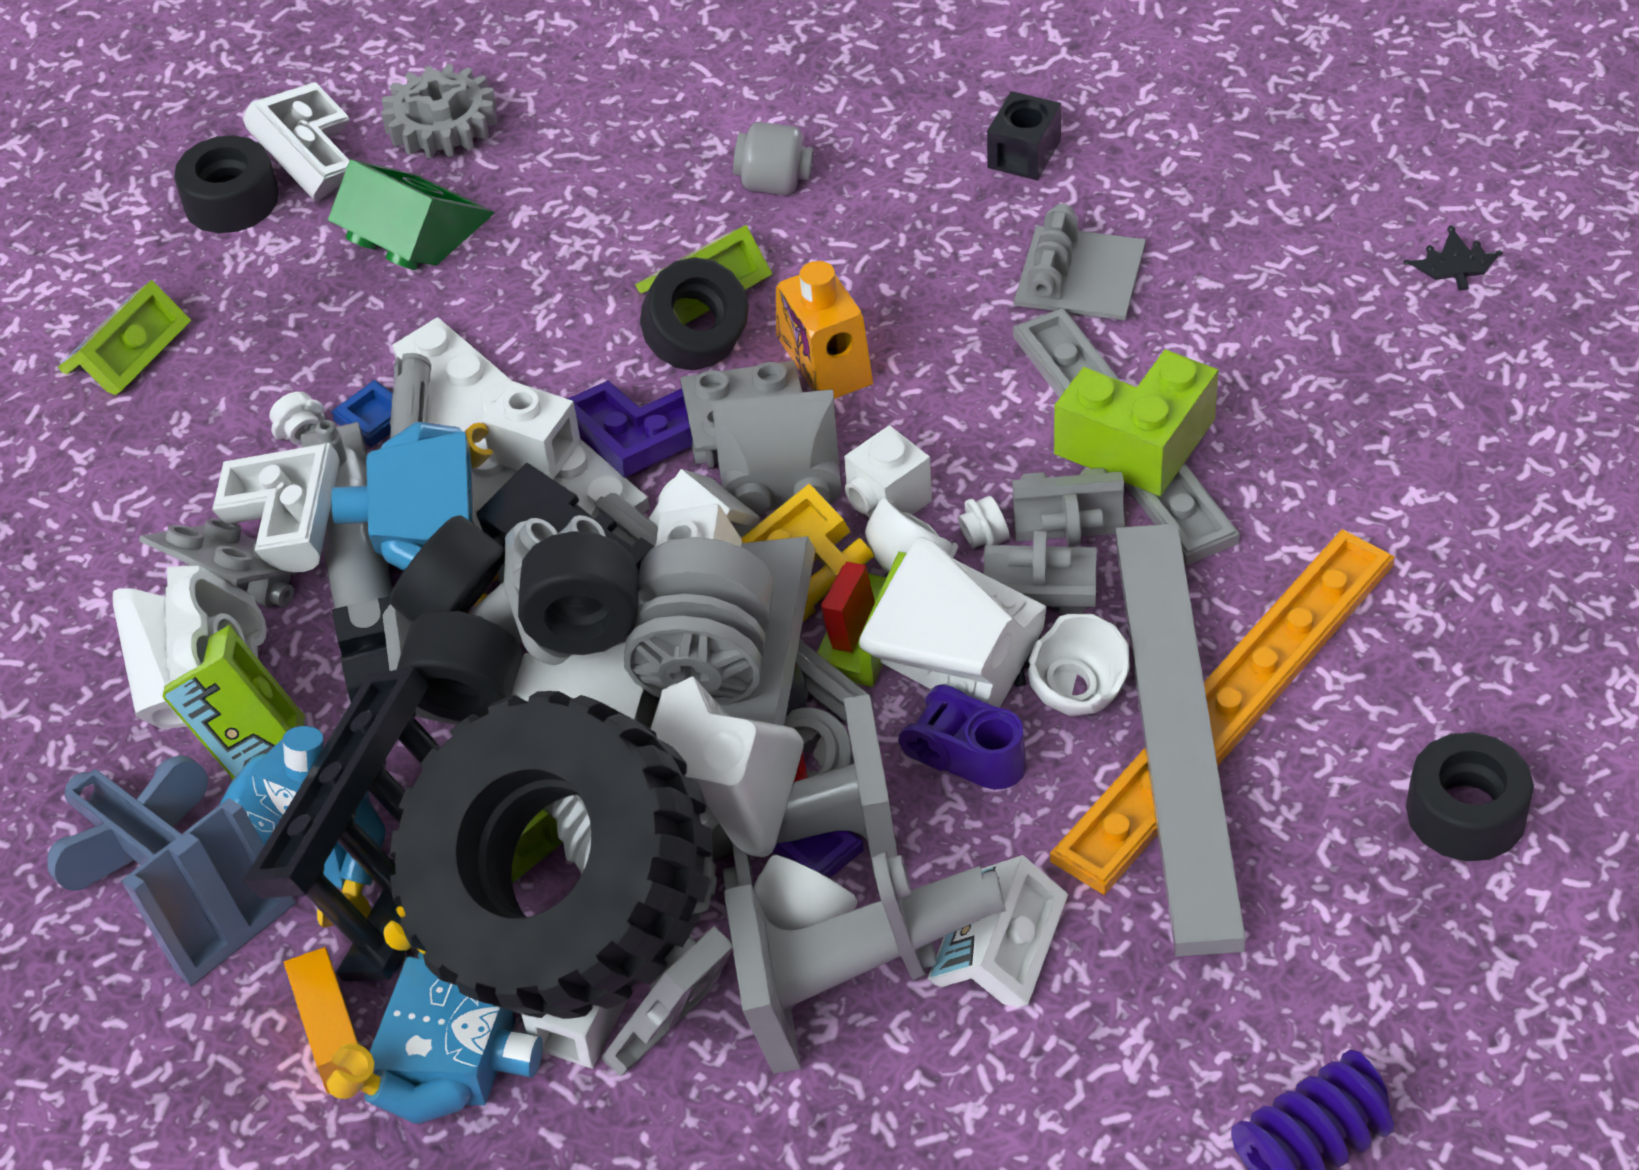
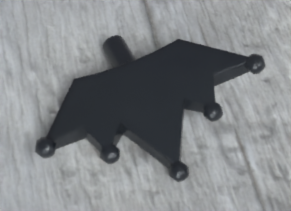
M1450 225L1447 228L1449 235L1442 253L1434 250L1432 245H1428L1426 247V259L1414 261L1406 259L1403 262L1405 265H1412L1435 280L1455 278L1458 290L1460 291L1469 290L1467 276L1484 275L1497 256L1503 255V252L1497 250L1493 253H1485L1478 240L1473 242V248L1469 250L1455 232L1456 228Z

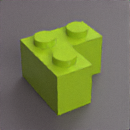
M1164 349L1139 385L1135 387L1083 366L1054 404V454L1090 469L1105 468L1108 473L1122 472L1125 483L1161 497L1215 420L1219 369Z

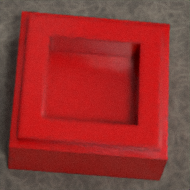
M846 561L820 606L832 649L853 653L873 609L875 599L866 565Z

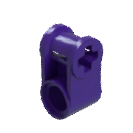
M934 686L926 696L925 703L927 707L915 723L906 725L899 734L898 741L900 747L908 757L939 771L946 770L985 788L998 790L1014 786L1023 778L1026 771L1023 724L1019 717L1007 709L998 708L967 696L962 691L951 686Z

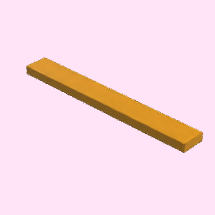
M1341 529L1204 681L1217 767L1394 566L1395 556ZM1145 748L1050 852L1051 863L1103 895L1110 890L1158 835Z

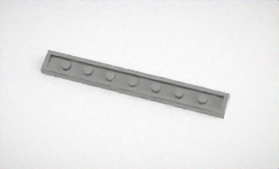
M1178 523L1116 528V548L1175 957L1244 952L1246 938Z

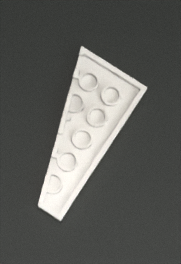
M438 317L392 345L395 358L399 357L402 359V354L417 353L426 356L431 361L432 370L428 392L427 423L456 426L464 432L473 423H482L483 414L487 406L492 401H497L512 381ZM485 438L478 443H474L481 449H488ZM582 440L554 478L556 482L578 496L580 501L577 504L591 516L596 508L595 502L601 496L606 497L610 493L618 494L642 514L650 509L648 497L629 480L620 475ZM490 458L480 467L472 469L474 525L480 530L482 528L476 512L518 471L491 462ZM503 564L498 571V581L500 584L504 582L505 565Z

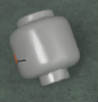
M761 121L754 122L749 127L747 133L739 132L734 154L733 175L741 176L742 185L749 191L784 196L790 195L796 190L799 179L809 181L814 148L804 147V136L801 130L795 126Z

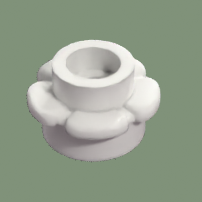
M293 392L283 396L270 410L269 416L273 423L271 429L273 436L278 440L290 439L293 444H300L301 434L317 431V425L325 420L323 405L319 401L313 400L305 392Z
M991 496L976 502L974 499L965 501L966 513L958 516V522L962 533L973 549L984 544L999 545L1010 539L1003 514Z

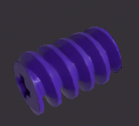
M1350 1049L1341 1055L1340 1062L1331 1061L1320 1068L1317 1077L1308 1076L1297 1083L1295 1092L1287 1090L1274 1098L1272 1107L1264 1105L1251 1114L1250 1122L1241 1120L1234 1124L1231 1128L1234 1149L1248 1170H1326L1320 1155H1323L1332 1165L1339 1168L1349 1162V1153L1344 1140L1354 1150L1362 1153L1371 1147L1372 1139L1367 1126L1376 1135L1383 1138L1394 1132V1122L1389 1111L1390 1102L1387 1088L1372 1063L1360 1051Z

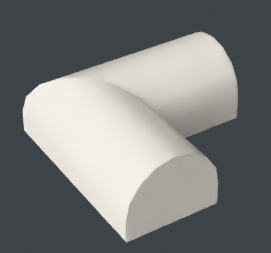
M317 83L307 84L251 102L243 118L246 129L314 201L321 200L341 185L349 159L328 137L336 135L343 130L350 119Z
M330 443L224 461L212 510L222 521L228 524L261 519L254 551L270 566L288 572L312 570L319 564L331 507L332 488L335 487L340 462L337 451Z

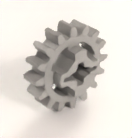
M447 64L442 72L434 70L431 66H426L424 73L420 77L409 72L405 74L407 84L393 83L390 86L392 96L382 98L384 110L381 111L386 134H390L391 142L394 146L404 144L406 154L412 155L419 149H424L426 158H432L437 150H444L445 154L450 157L454 156V147L459 145L471 150L474 148L472 138L487 139L489 136L488 126L496 125L497 123L495 113L497 106L493 88H488L487 78L484 75L474 78L473 71L469 67L462 70L459 74L454 73L452 64Z

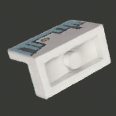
M1023 855L981 869L982 873L996 870L1006 911L992 914L944 936L936 955L937 965L932 966L928 975V980L933 984L944 987L973 979L1002 1004L1016 1008L1028 1005L1068 893Z

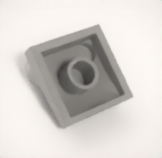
M833 389L712 401L721 486L754 513L760 515L768 509L779 508L809 483L828 503H832L838 498L842 486Z

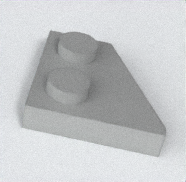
M715 926L697 942L689 936L683 948L677 945L674 946L664 959L668 963L667 968L652 983L650 993L603 1054L601 1060L620 1076L625 1074L714 989L733 949L732 943Z

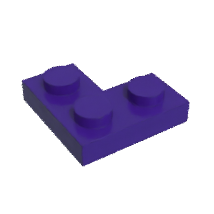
M609 380L568 398L574 401L580 438L624 478L692 446L693 439L682 388L640 408Z

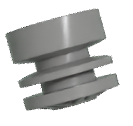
M701 537L668 540L652 548L641 561L638 576L637 617L635 627L626 639L624 649V668L632 680L657 697H661L662 690L670 685L677 684L692 676L719 705L732 704L748 697L759 685L761 663L765 650L764 632L768 628L773 599L774 577L765 562L745 548L723 540Z

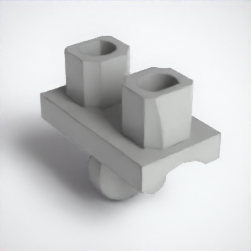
M1105 468L1083 469L1079 475L1048 477L1042 472L1023 474L1020 480H1012L1016 541L1033 540L1034 530H1047V539L1065 538L1067 547H1078L1081 543V536L1116 534V528L1125 527L1123 506L1124 479L1122 472L1108 473Z
M1034 530L1033 546L985 545L984 575L1045 606H1052L1059 614H1082L1086 611L1087 607H1095L1097 547L1047 546V530Z

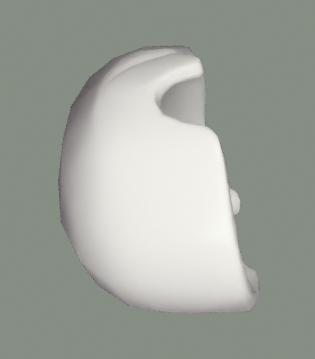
M884 497L880 499L874 509L865 531L868 547L874 554V558L888 572L898 551L907 553L914 540L921 536L935 542L951 558L955 556L958 549V544L955 542L951 543L947 539L940 537L929 524L915 516L897 510L896 502L887 500Z
M1066 614L1060 616L1051 629L1034 644L1028 660L1030 664L1028 669L1030 686L1044 704L1070 717L1100 712L1117 697L1126 680L1130 668L1129 644L1114 624L1094 614ZM1078 674L1086 681L1088 689L1081 695H1072Z
M773 855L768 860L754 886L755 894L767 920L774 926L785 930L802 929L853 911L858 902L853 893L826 876L798 862L778 855Z

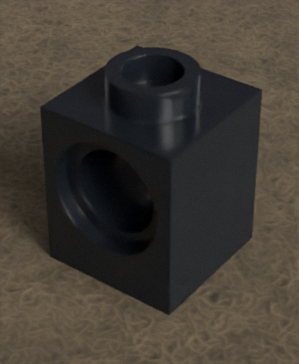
M1011 91L987 130V167L1038 181L1061 141V103Z

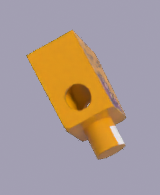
M812 261L801 268L799 275L781 281L776 286V336L791 359L795 361V365L812 391L833 389V396L836 399L873 385L863 315L836 276L833 266L824 261ZM827 343L828 349L832 347L837 349V355L827 353Z

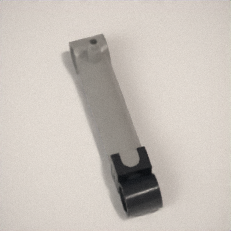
M323 420L317 425V431L301 434L302 448L330 443L337 451L340 462L335 487L367 485V451L359 422L336 426L331 420ZM331 503L323 541V551L334 606L332 613L337 641L341 651L342 668L350 702H352L368 674L390 671L383 613L390 605L393 585L388 562L383 555L375 552L369 538L368 522L334 524Z

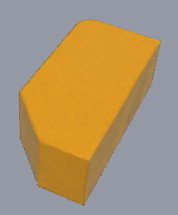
M326 947L283 961L317 1069L328 1095L330 1092L327 1087V1080L335 1070L345 1071L353 1075L348 1069L335 1065L332 1062V1057L342 1045L348 1043L359 1044L328 950Z

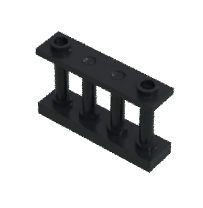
M415 668L370 673L367 675L243 880L260 898L305 895L352 942L350 949L335 973L344 981L390 980L393 973L401 966L406 957V950L391 948L384 938V928L390 921H395L401 925V917L396 911L398 905L394 904L390 876L396 874L395 862L355 821V811L369 790L400 824L403 810L399 808L405 789L385 769L386 758L397 740L407 748L420 764L434 746H440L415 719L416 707L429 687V684ZM337 842L383 889L367 918L323 874L324 864Z

